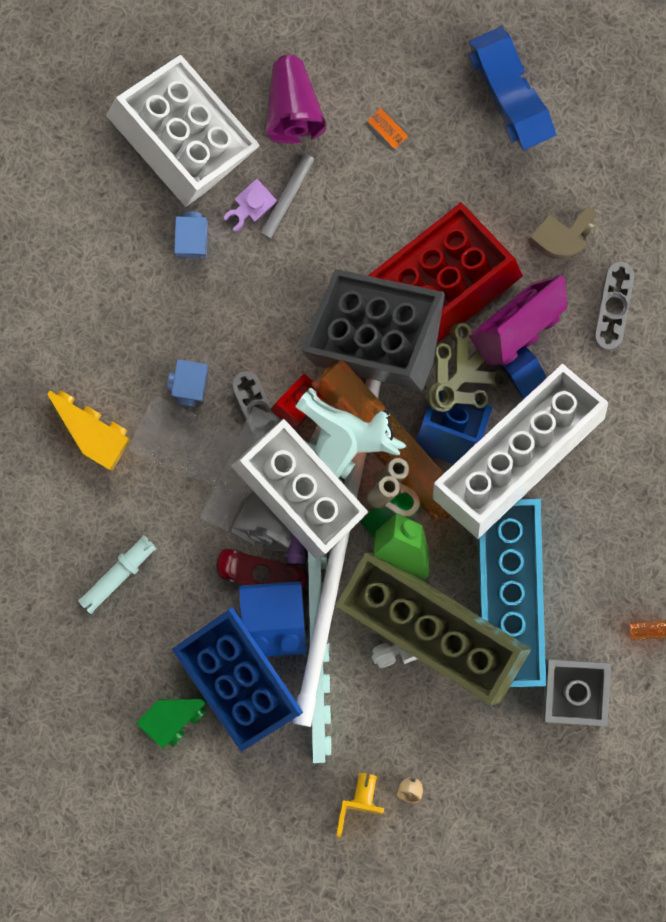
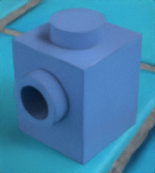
M177 359L175 372L169 373L167 390H171V396L178 399V405L195 407L196 402L203 403L209 372L208 364Z

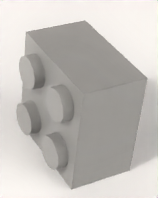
M545 658L546 686L543 688L542 721L608 726L611 663Z

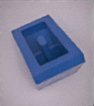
M521 347L516 352L518 356L512 362L504 366L501 363L498 365L507 374V377L521 397L525 399L547 376L533 353L527 347Z

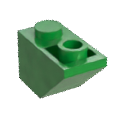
M204 698L159 699L136 724L162 749L167 744L174 747L185 735L181 729L189 721L194 725L207 712L203 708L207 701Z

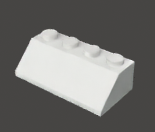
M285 419L279 422L231 465L237 474L314 558L325 555L368 513L365 507Z

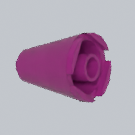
M291 54L283 55L273 64L265 134L266 136L270 135L271 141L282 144L302 143L299 139L301 136L311 135V140L316 139L324 134L327 128L308 73L301 59Z

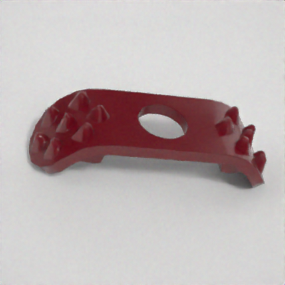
M229 548L220 552L216 563L219 577L244 586L301 581L303 591L307 581V572L302 567L244 554ZM259 565L266 566L271 573L270 578L263 583L257 582L252 576L254 568Z

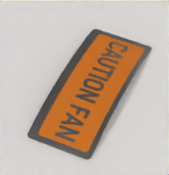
M383 107L365 122L392 152L409 136L407 131Z

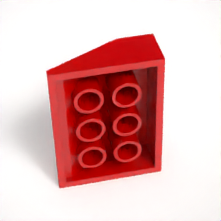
M462 202L368 275L370 277L443 292L445 297L437 344L450 335V329L453 325L465 323L523 277L514 256Z

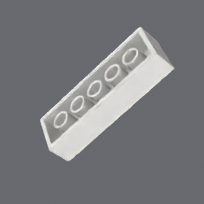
M561 364L434 483L433 500L479 539L605 419L608 402L564 364Z

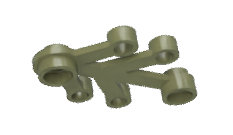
M466 323L455 324L450 329V336L455 341V373L449 379L448 360L451 358L452 350L446 343L436 344L434 361L436 362L435 382L430 385L427 391L428 404L435 411H448L454 404H468L474 409L485 407L488 403V395L484 390H473L469 393L456 391L464 382L488 384L491 388H501L507 383V374L501 369L491 370L490 372L475 371L485 359L478 349L468 358V339L471 329ZM459 328L463 330L462 338L458 335ZM439 348H442L444 352L442 358L439 356L438 353ZM495 374L500 378L498 384L494 380ZM439 391L442 393L443 396L441 402L438 397ZM476 394L480 397L479 404L475 401Z

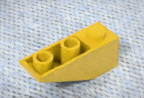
M59 390L57 395L49 391L48 397L82 453L113 471L131 439L125 436L128 430L113 421L110 426L99 421L102 416L100 413L88 406H85L83 410L73 405L75 398L62 390Z

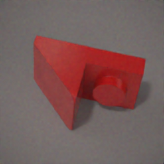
M303 374L278 399L270 410L281 420L285 419L295 429L308 417L295 407L301 397L310 388L316 391V396L320 400L324 398L327 392L307 375Z

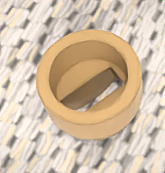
M407 777L400 783L397 797L408 803H419L423 794V786L419 779L412 782L411 777Z

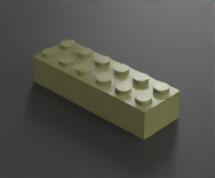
M365 552L336 604V607L489 705L501 703L531 651V648L418 577L374 556V552Z

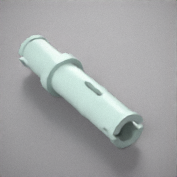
M143 535L126 554L121 553L118 556L119 561L78 602L83 608L87 607L86 610L92 614L131 573L136 574L139 571L138 566L157 549L156 546Z

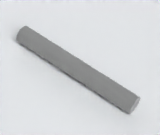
M303 154L261 231L262 235L272 239L314 161V158L310 155Z

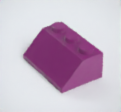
M559 275L532 282L469 335V338L489 366L500 363L503 366L509 364L518 356L516 352L521 347H528L539 339L538 333L541 330L549 329L560 321L559 315L567 309L566 282L564 277Z

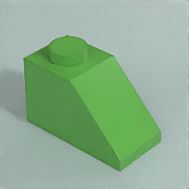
M396 513L376 531L374 556L425 580L429 574L430 551L423 526Z

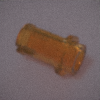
M657 617L656 621H630L631 641L659 639V642H662V639L666 638V620H661V617Z

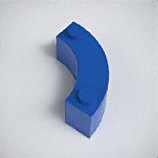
M500 26L468 41L472 52L468 53L469 60L474 70H480L498 111L506 124L505 131L511 143L517 141L519 146L526 150L557 136L548 108L541 101L535 89L531 88L527 80L520 76L525 73V70L510 34Z

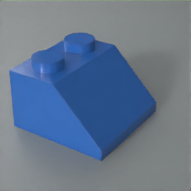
M439 391L438 397L441 402L443 396L442 393ZM428 404L412 449L454 465L483 438L493 406L486 405L483 408L474 409L468 404H454L450 410L438 412L433 410Z
M301 581L239 586L241 621L266 657L306 654Z

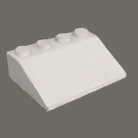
M179 55L116 97L106 114L108 119L185 207L210 190L260 146L182 55Z

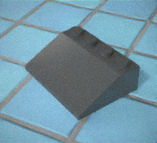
M335 269L302 352L318 367L422 391L434 361L445 294L436 290Z

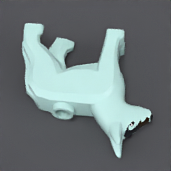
M312 388L301 397L295 406L321 428L317 444L308 442L306 444L337 478L342 477L346 480L356 466L352 459L357 452L371 453L383 451L393 455H400L398 449L406 447L403 442L393 437L394 433L388 410H381L368 423L351 413L333 408L322 402L316 396V391Z

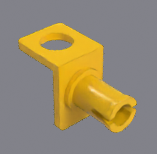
M358 773L354 800L342 801L335 838H341L346 808L378 815L383 814L384 808L376 807L372 803L377 776L370 774L367 787H365L367 774Z

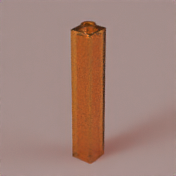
M343 359L331 363L311 383L331 407L351 413L365 422H371L377 413L381 410H387ZM390 413L393 437L403 442L406 447L398 449L400 455H393L383 451L373 453L384 466L394 458L405 460L409 466V472L400 483L417 493L420 506L432 519L443 517L447 519L451 517L445 509L433 500L434 483L444 472Z

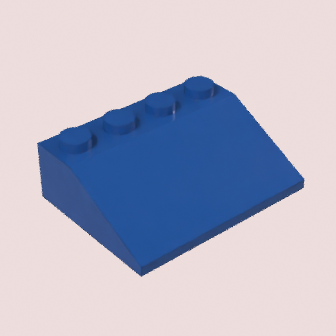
M230 608L172 648V651L240 752L303 713L233 608Z

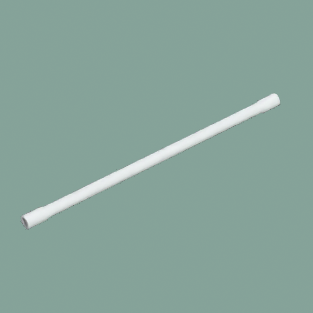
M366 378L358 416L359 419L369 423L374 418L381 381ZM357 452L352 459L356 466L344 483L356 499L366 452ZM350 531L330 549L301 692L297 698V704L303 713L293 719V724L311 727L316 704V692Z

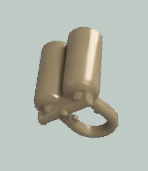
M394 458L377 474V484L367 495L370 507H385L393 513H398L404 517H410L417 512L420 505L417 493L400 483L409 472V466L405 460ZM400 490L401 494L405 493L411 497L413 506L409 510H402L397 507L396 503L392 504L390 501Z

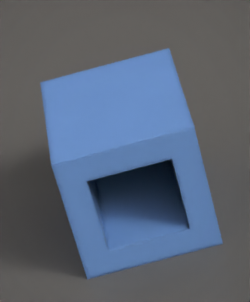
M183 212V217L176 216L174 250L176 257L207 258V217H201L199 212Z

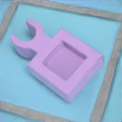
M256 179L234 199L239 207L228 211L224 216V221L226 222L231 216L238 217L239 223L233 228V231H239L243 227L246 218L250 217L256 223L278 201Z

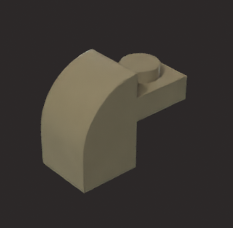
M588 205L569 229L553 215L549 214L531 235L528 242L548 257L554 259L572 258L581 253L588 245L579 236L581 234L586 238L596 226L593 219L597 212Z

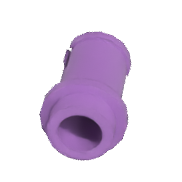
M293 534L287 554H284V558H287L286 564L305 565V559H308V555H305L306 548Z

